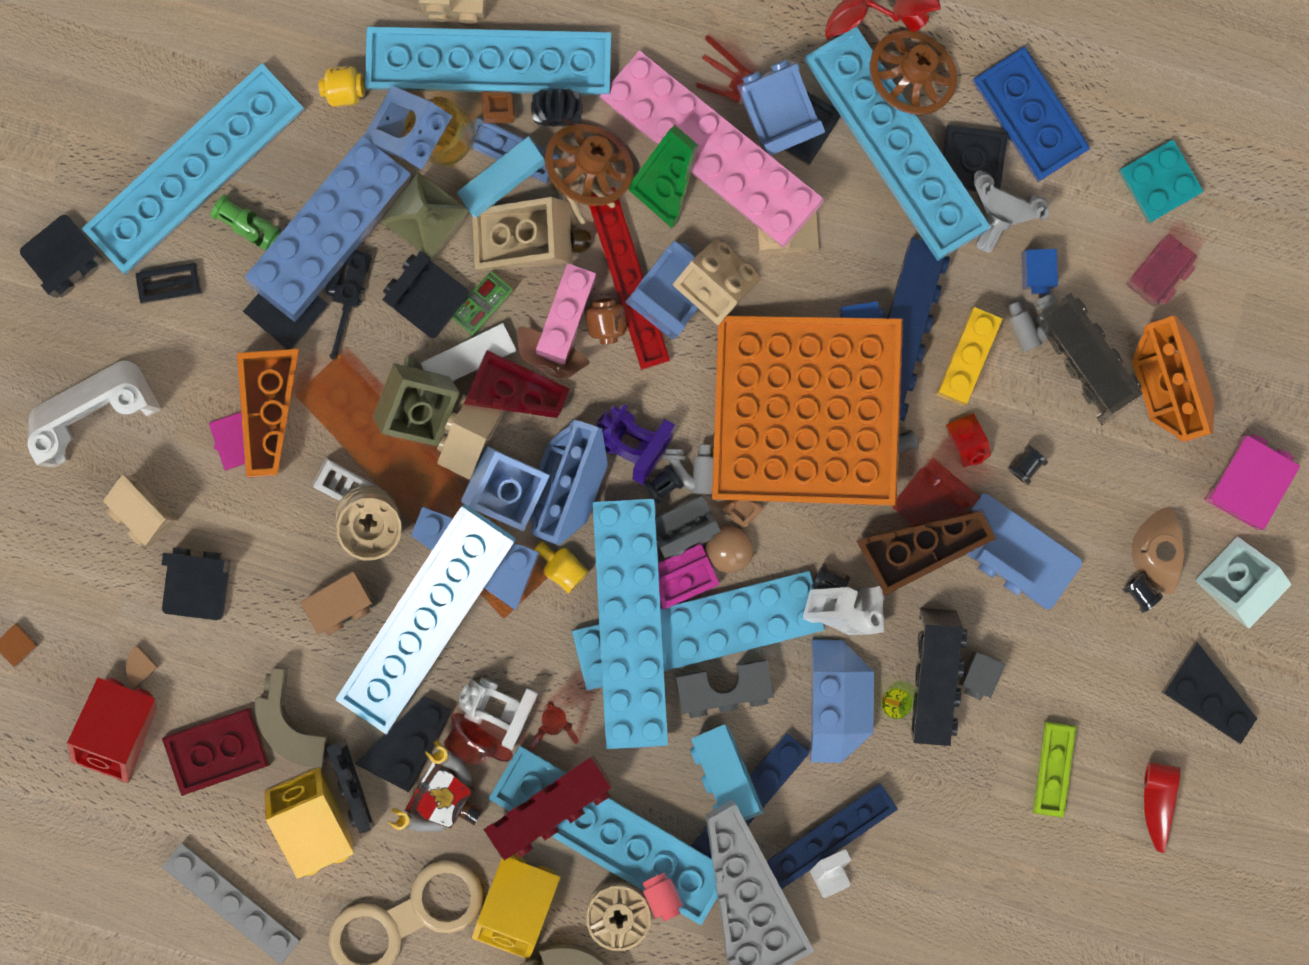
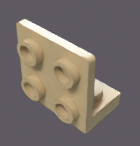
M715 238L690 262L672 285L714 323L719 325L738 302L759 282L761 277L751 265L743 262L734 254L727 244Z

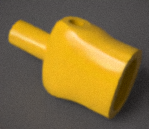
M541 541L534 549L540 552L539 555L547 561L543 568L544 575L559 585L567 594H570L590 572L567 548H561L554 552Z

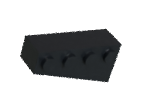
M920 608L919 619L922 620L924 634H918V657L921 658V663H917L915 670V686L918 688V692H914L911 736L915 744L951 746V737L957 736L958 718H954V708L960 707L961 688H957L958 677H963L964 659H960L961 647L966 648L967 629H963L958 613L955 610Z

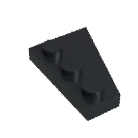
M1194 642L1161 693L1238 744H1241L1256 722L1257 717L1199 643Z
M424 696L355 765L409 792L428 757L425 752H431L434 746L433 742L440 735L452 709Z
M344 739L335 742L327 747L330 763L339 779L340 793L343 799L346 798L350 808L348 810L350 823L353 828H358L359 833L369 831L375 825L347 741Z

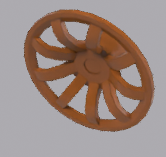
M911 31L891 33L876 45L871 54L869 69L876 91L887 103L902 112L915 115L931 114L944 107L955 92L957 74L952 58L940 43L925 34ZM903 38L918 39V45L909 50L905 46ZM892 41H895L897 50L902 55H891L883 48ZM928 43L929 45H931V46H932L933 48H935L941 55H940V56H937L936 52H935L931 47L927 46L926 44ZM881 58L885 62L899 66L887 71H878V59ZM946 62L950 78L936 73V67ZM902 75L903 79L889 93L881 80H888ZM932 81L939 85L948 86L947 92L942 98L936 94ZM909 82L913 84L910 99L911 105L896 99ZM922 85L928 98L934 104L920 107L919 96Z
M575 124L564 127L553 135L545 149L544 161L549 178L561 193L579 203L586 205L610 204L621 198L632 182L633 164L626 147L612 133L603 128L588 124ZM583 131L593 132L600 136H590L585 140ZM574 132L579 146L569 145L561 138ZM606 139L611 141L620 152L612 154V146ZM555 145L563 152L573 154L564 159L552 158ZM624 159L626 174L616 171L610 162L614 163ZM576 164L577 167L561 181L555 168H564ZM582 173H585L583 194L581 195L574 192L568 186ZM606 173L614 180L623 182L617 191L614 192L609 187ZM595 176H597L600 188L606 196L591 197Z

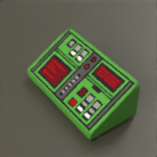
M490 271L452 318L474 337L514 290Z

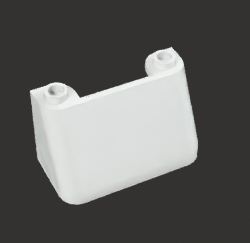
M130 361L117 362L36 406L30 412L28 419V449L36 465L55 468L68 461L65 456V449L74 438L67 426L109 403L117 412L125 415L141 410L149 417L162 410L140 368Z

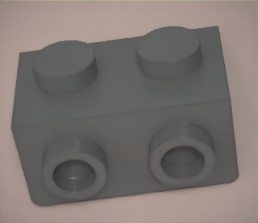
M698 495L655 516L656 540L665 558L679 556L688 547L698 542H708L715 537L716 533L721 532L703 495Z

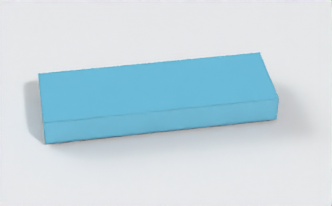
M528 136L460 189L457 194L470 214L477 218L545 165L544 156L534 141Z

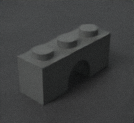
M767 660L736 665L737 682L731 690L726 692L716 691L709 685L706 670L676 676L682 713H689L690 718L708 715L707 709L719 707L721 713L737 710V704L749 702L750 707L768 704L767 698H772L774 695Z

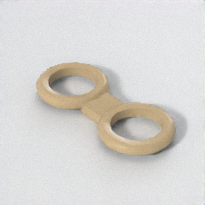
M442 860L429 864L420 871L411 886L410 898L388 910L375 904L365 903L347 907L335 918L329 931L328 945L332 958L338 965H392L400 952L401 938L424 926L438 933L451 934L464 930L475 921L482 908L483 891L480 880L469 867L458 861ZM442 873L455 874L462 878L468 885L471 894L470 905L467 911L459 918L450 921L439 920L432 916L425 908L423 902L425 885L435 875ZM361 916L372 917L380 921L386 928L389 937L388 949L384 956L378 961L369 964L358 963L350 959L344 952L341 943L342 931L346 924L352 919Z

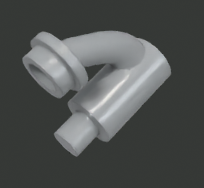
M1053 293L1036 300L1038 305L1036 307L1037 311L1043 309L1041 322L1037 329L1029 311L1024 312L1019 301L1008 306L1012 314V318L1009 321L1023 353L1042 345L1048 337L1053 321L1054 304L1059 302L1057 298H1054Z
M699 445V455L694 457L693 477L686 472L680 460H685L683 450L665 449V455L662 456V459L668 460L670 467L682 486L692 491L693 494H712L714 457H711V445Z

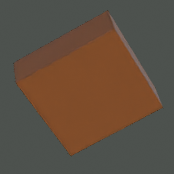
M482 91L483 122L514 123L513 93Z
M18 623L14 624L0 638V653L13 667H17L39 646Z

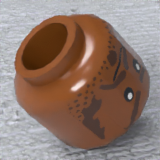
M616 298L592 301V306L587 308L585 314L588 335L594 339H599L600 344L618 342V337L626 333L625 307L621 303H617Z

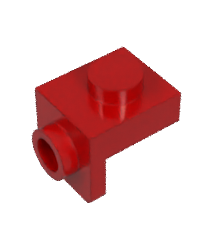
M974 413L946 424L947 432L959 453L960 461L964 468L970 465H978L991 456L989 440Z

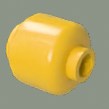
M354 66L330 67L325 71L324 78L319 79V94L321 97H326V101L331 107L354 106L359 103L361 97L365 96L364 76L362 73H358Z

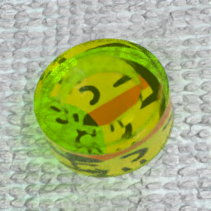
M891 688L883 694L881 708L888 717L901 719L911 711L912 699L905 690Z

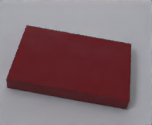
M251 707L162 738L181 796L270 766Z

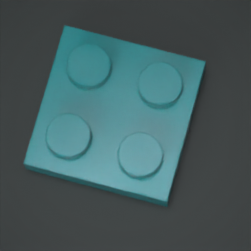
M1174 140L1167 142L1118 171L1148 223L1155 221L1204 192Z

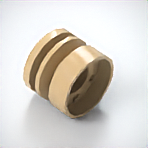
M359 486L349 490L340 499L335 514L336 535L341 547L350 556L363 561L377 560L387 556L397 546L401 537L400 513L394 498L386 490L376 486ZM367 514H371L372 519H370L369 524H364L363 519L366 518Z
M612 879L601 884L592 893L586 911V926L591 937L601 947L611 951H626L636 947L646 937L651 926V909L642 890L624 879ZM620 910L621 915H627L623 918L622 924H617L616 919H611L614 916V911Z

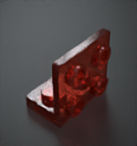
M930 458L897 497V506L891 507L913 525L965 513L981 497L934 458Z

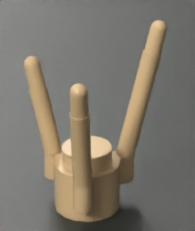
M573 166L555 168V171L562 181L575 168ZM582 173L568 187L575 191L580 186L578 180L585 181V173ZM593 182L591 190L598 197L606 196ZM555 187L560 199L569 202V205H571V226L575 227L577 225L574 213L579 222L585 224V218L577 201L570 199ZM614 202L607 204L610 208L615 207Z

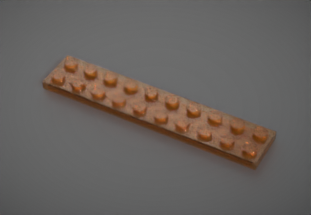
M339 354L296 394V397L377 484L394 498L396 504L415 524L422 507L451 518L455 517L464 504L461 502V499L466 491V487L449 469L437 464L439 458L426 444L381 434L373 419L380 395L342 354ZM478 512L479 514H481L482 516H484L485 518H487L488 520L502 528L504 531H506L494 518H491L487 515ZM537 564L534 566L520 604L548 579ZM485 588L481 591L480 594L503 619L514 610Z

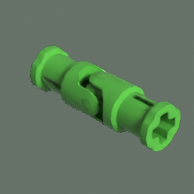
M224 194L218 199L210 214L212 219H219L232 227L233 232L245 237L264 251L281 234L279 227L257 216L256 213L248 208H240L230 202L228 196Z

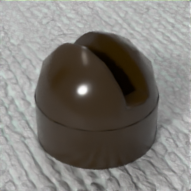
M571 228L572 253L584 252L590 248L591 243L588 242L591 240L590 233L582 228Z

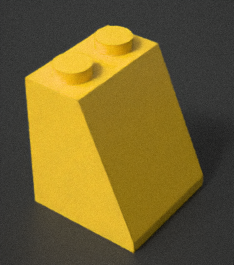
M315 768L264 791L266 822L297 879L305 875H314L321 868L332 863H341L354 854L352 837L322 768Z
M516 855L511 856L505 861L501 858L476 923L472 939L529 960L560 876L555 875V871L548 867L538 866L536 868L528 865L526 860L518 858Z

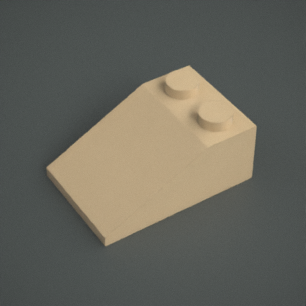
M547 197L491 206L477 218L472 216L475 270L546 267L573 263L570 205L567 201Z

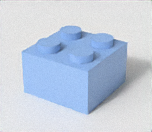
M486 445L461 502L475 511L524 532L550 475Z

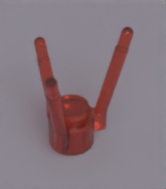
M707 35L705 40L738 71L735 73L704 54L702 56L704 61L732 78L728 87L732 88L733 91L701 82H696L695 86L739 102L741 95L737 85L744 83L743 77L754 72L745 68L718 42Z
M553 702L545 704V711L541 718V727L530 743L528 750L533 752L546 733L557 735L563 730L567 732L574 744H578L579 739L572 729V724L566 721L565 712L561 708L555 707Z

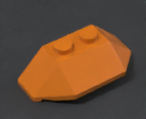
M1176 315L1146 324L1132 359V364L1150 420L1167 432L1175 435L1182 442L1212 434L1214 428V397L1196 341Z

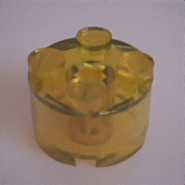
M434 97L428 101H431L452 115V118L427 161L439 166L452 167L470 151L476 135V129L469 116L454 102L445 97ZM409 111L406 117L405 129L407 134L410 133L416 121V115L413 111Z

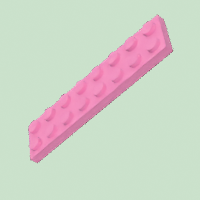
M640 50L610 83V94L600 95L603 102L656 145L660 143L671 127L676 125L698 144L691 173L783 248L824 203V199Z

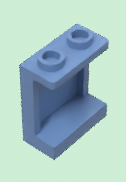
M788 59L771 65L772 71L763 75L760 74V71L746 75L742 78L744 83L737 85L761 148L770 156L825 133L822 122L816 117L798 71L800 69L797 62L789 63Z
M673 241L625 301L672 340L679 336L686 327L687 322L698 309L672 285L695 258L693 256L694 251L683 242L678 244L676 241Z

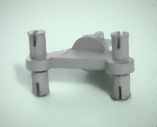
M978 170L974 174V185L986 212L984 217L991 226L987 232L979 236L976 242V247L982 251L992 252L1002 231L1009 230L1011 225L1035 218L1039 219V217L1040 220H1045L1049 216L1048 203L1039 195L1032 194L1029 196L1028 201L994 187L992 176L985 171L983 173V170Z

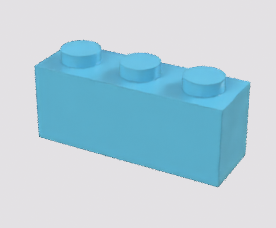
M724 724L692 738L691 741L694 747L690 748V752L696 765H702L705 773L701 777L703 785L708 794L713 793L717 803L713 805V809L733 799L745 821L764 813L730 727Z

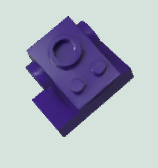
M623 404L618 408L614 405L610 409V413L605 411L601 415L596 426L602 429L606 452L609 454L616 453L635 464L632 479L643 485L673 439L675 424L664 419L657 431H649L634 423L636 418L631 412L627 411V405ZM625 434L641 441L636 450L621 442Z

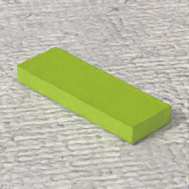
M1044 721L1032 809L1034 814L1064 818L1076 726Z

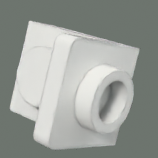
M846 849L820 860L810 870L824 898L845 890L850 886V881L844 870V867L851 861Z

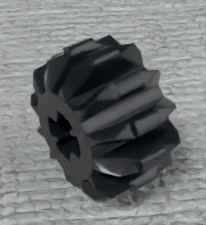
M549 88V90H540L532 95L531 112L534 123L538 125H543L544 127H565L581 121L583 104L580 93L577 91Z

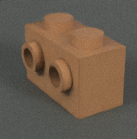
M357 571L351 572L300 602L317 634L326 632L328 636L344 628L342 622L346 619L353 617L356 621L371 612L369 606L375 603Z

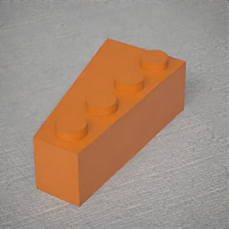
M299 349L237 353L247 478L278 476Z

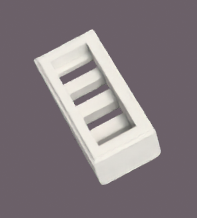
M328 458L324 459L312 481V486L315 489L339 501L349 491L354 481L358 483L357 487L376 486L381 488ZM332 469L336 472L327 486L324 482ZM343 475L347 479L338 492L335 488Z

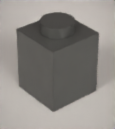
M973 651L959 685L966 687L964 694L978 700H982L983 695L992 698L1005 664Z

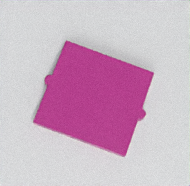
M241 412L208 423L215 441L214 449L218 450L224 470L227 471L244 465L245 455Z

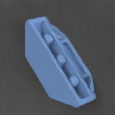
M573 420L569 427L562 430L547 443L538 468L550 476L530 517L533 526L531 528L532 535L557 545L562 544L587 523L593 502L596 499L608 466L602 429L578 420Z
M812 639L810 762L842 763L873 734L874 671L843 640Z

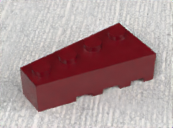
M592 756L483 830L504 861L514 854L521 858L534 849L533 841L539 837L546 841L560 831L557 827L558 824L566 819L571 824L586 814L583 807L592 801L597 806L611 797L608 791L614 785L595 756Z

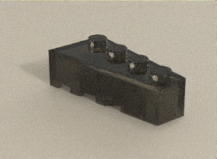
M1070 293L1042 311L1036 321L1058 355L1064 353L1066 357L1064 359L1066 370L1071 378L1080 379L1082 382L1083 393L1081 394L1088 404L1096 405L1100 411L1096 418L1102 426L1132 406L1143 394L1140 390L1142 386L1137 377L1132 373L1128 374L1123 367L1124 361L1120 353L1115 348L1111 349L1104 340L1106 336L1102 328L1097 323L1093 324L1088 318L1085 304L1079 298L1075 299Z

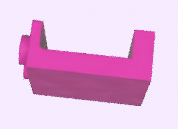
M1256 434L1240 436L1238 440L1239 446L1215 488L1208 491L1204 500L1255 530H1264L1298 472L1300 465L1293 462L1295 457L1281 449H1278L1276 452L1267 447L1268 441Z

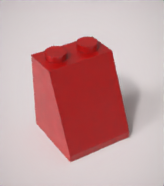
M97 677L67 741L71 763L129 783L157 709L156 698H153V695L144 689L136 688L134 691L126 688L122 682L114 678H107L105 680Z

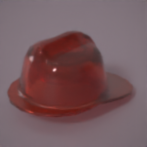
M452 714L453 728L444 740V745L465 764H480L489 757L504 762H509L513 759L511 750L501 746L502 742L483 730L475 722L466 719L464 714Z

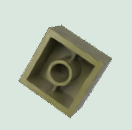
M418 172L381 222L385 227L416 250L424 253L434 262L470 213L466 207Z
M405 357L404 365L393 363L373 414V419L381 434L438 447L446 423L459 396V391L449 376L416 369V358Z

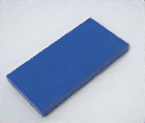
M1025 46L972 80L1005 133H1008L1010 141L1037 182H1040L1091 149Z

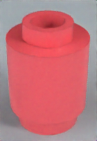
M665 872L642 883L645 888L643 891L655 919L662 917L663 922L680 914L678 908L682 907L683 903L672 879H668Z

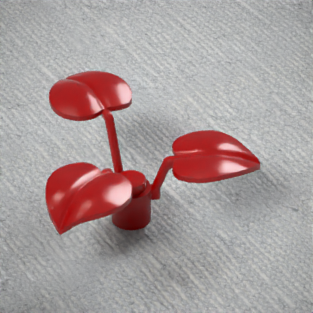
M843 0L836 6L827 21L825 37L829 40L832 36L843 34L855 28L866 16L868 7L886 14L895 22L901 20L911 32H916L927 24L929 20L928 12L941 9L940 0H897L893 12L872 0Z

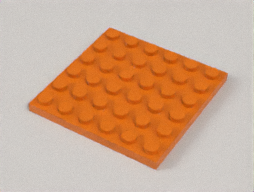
M726 316L718 325L712 500L897 506L903 319Z

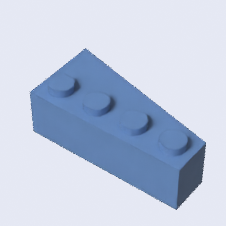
M422 507L411 536L433 551L453 518ZM514 542L484 588L514 610H518L540 552Z

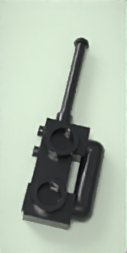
M355 250L326 285V293L329 296H333L332 301L343 304V313L332 353L329 354L332 360L338 358L337 354L349 312L351 313L352 307L358 308V305L361 306L362 300L360 297L365 292L363 286L371 265V254ZM348 266L344 284L340 286L344 267Z

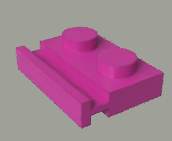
M702 544L686 550L679 556L671 557L658 563L660 602L664 610L720 585Z

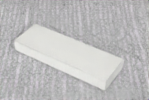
M502 323L422 362L421 365L424 371L449 376L455 382L478 370L486 350L503 358L517 350Z

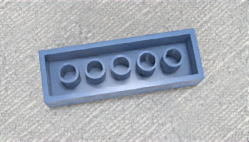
M362 136L245 275L247 285L296 322L411 182V174Z

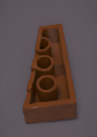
M978 509L858 537L856 541L884 595H887L996 539V534L983 509Z

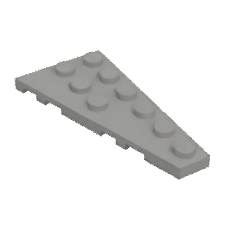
M732 799L705 814L727 965H791L813 953L812 945L734 800Z

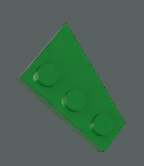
M676 125L668 130L633 178L628 188L633 195L671 228L678 223L698 144Z

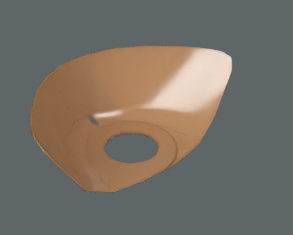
M518 327V351L523 360L538 370L556 379H569L590 364L587 357L573 347L566 365L537 356L536 348L542 333L527 327ZM538 365L544 366V367H546V368H549V369H551L552 371H554L555 373L546 371V370L542 369L541 367H539Z
M1170 507L1160 509L1151 515L1140 526L1132 543V559L1136 569L1140 574L1142 572L1146 574V581L1166 594L1174 593L1184 562L1182 533L1177 518ZM1168 541L1175 546V556L1169 561H1163L1157 556L1156 549L1161 542Z

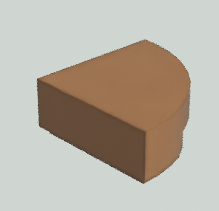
M733 501L721 510L744 530L764 507L753 501Z
M139 645L133 647L126 662L127 677L134 689L159 667Z

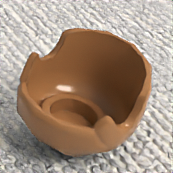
M726 524L720 526L721 532L716 533L715 537L706 542L705 553L710 563L718 571L729 574L744 570L753 557L751 540L739 527Z

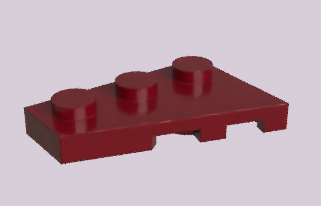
M486 350L463 404L558 418L570 388Z

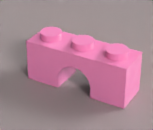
M567 263L536 348L537 356L566 365L576 338L579 322L596 282V273Z

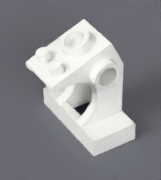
M880 586L860 588L855 604L858 591L850 587L813 589L809 592L802 619L811 623L821 622L847 635L883 633V601L885 596L882 594Z
M481 677L480 682L471 679L469 684L465 685L460 693V704L458 707L465 712L464 717L470 721L481 724L484 719L505 729L507 733L501 746L513 750L539 692L528 687L522 700H518L496 690L498 684L483 677ZM490 696L507 703L501 718L484 711Z

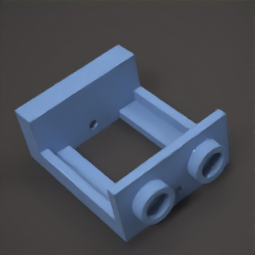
M391 86L364 137L385 154L396 155L422 170L452 115L431 101ZM415 113L416 121L412 130L405 137L400 138Z

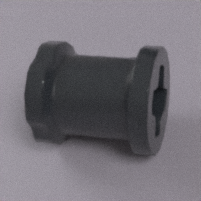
M1030 445L1024 448L1026 452L1014 465L1010 464L1007 467L1016 478L1027 486L1031 483L1030 478L1042 465L1046 466L1048 464L1046 458Z
M669 465L664 467L665 471L650 481L646 479L644 485L657 504L662 502V497L674 489H681L683 487Z
M822 563L811 588L847 587L850 576L845 575L843 577L829 570L827 565ZM824 579H827V580H829V581H831V582H833V583H835V584H837V585H834V584H832V583H830V582H828V581H826V580H824Z
M1144 572L1133 578L1122 589L1124 593H1129L1139 604V611L1141 613L1151 609L1163 598L1161 592L1157 593L1146 581V574Z

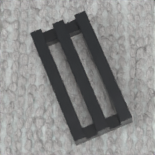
M192 263L135 273L140 303L147 304L202 294L199 283L200 277L197 271L198 265ZM184 272L191 273V277L145 285L143 279ZM186 284L193 285V288L148 296L145 294V291Z

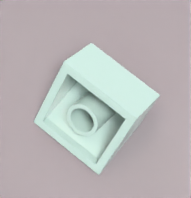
M1238 536L1195 580L1220 606L1247 628H1250L1292 585L1278 565Z

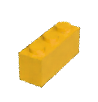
M976 307L969 310L935 395L961 406L968 403L1002 318Z

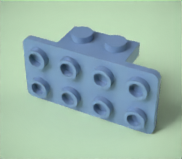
M980 495L970 511L983 509L996 534V539L967 555L980 564L978 567L980 571L991 578L997 575L1004 580L1003 586L1015 595L1019 596L1020 593H1023L1044 609L1053 608L1082 566V560L990 495Z

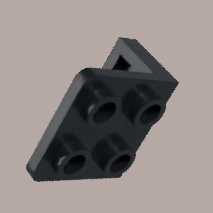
M67 215L59 216L20 249V255L43 282L41 287L48 295L55 298L64 297L75 288L74 284L83 277L87 278L99 268L98 265L104 261L94 246Z
M420 251L417 256L412 254L402 266L404 272L398 280L393 278L383 290L385 297L382 300L427 336L436 338L469 297V291Z
M173 547L172 553H163L161 565L167 566L162 611L169 615L221 620L224 616L231 560L221 559L222 553L203 551V557L191 555V549Z

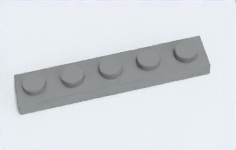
M184 842L179 845L162 866L164 870L280 965L300 942L301 938Z

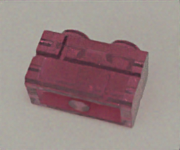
M1168 234L1162 238L1127 281L1126 285L1151 306L1155 307L1160 302L1165 305L1177 292L1173 287L1181 278L1185 281L1195 270L1196 266L1192 263L1196 260L1197 255L1186 246H1183L1174 236Z

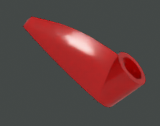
M1148 762L1144 776L1145 820L1156 851L1165 853L1181 772L1180 767Z

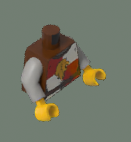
M437 740L433 743L439 748L438 752L435 754H430L428 751L425 752L432 763L404 810L407 814L398 808L391 810L399 815V819L396 822L387 821V823L396 830L406 828L418 832H442L446 828H452L458 817L475 825L483 809L468 801L475 788L472 786L473 778L464 761L446 750Z

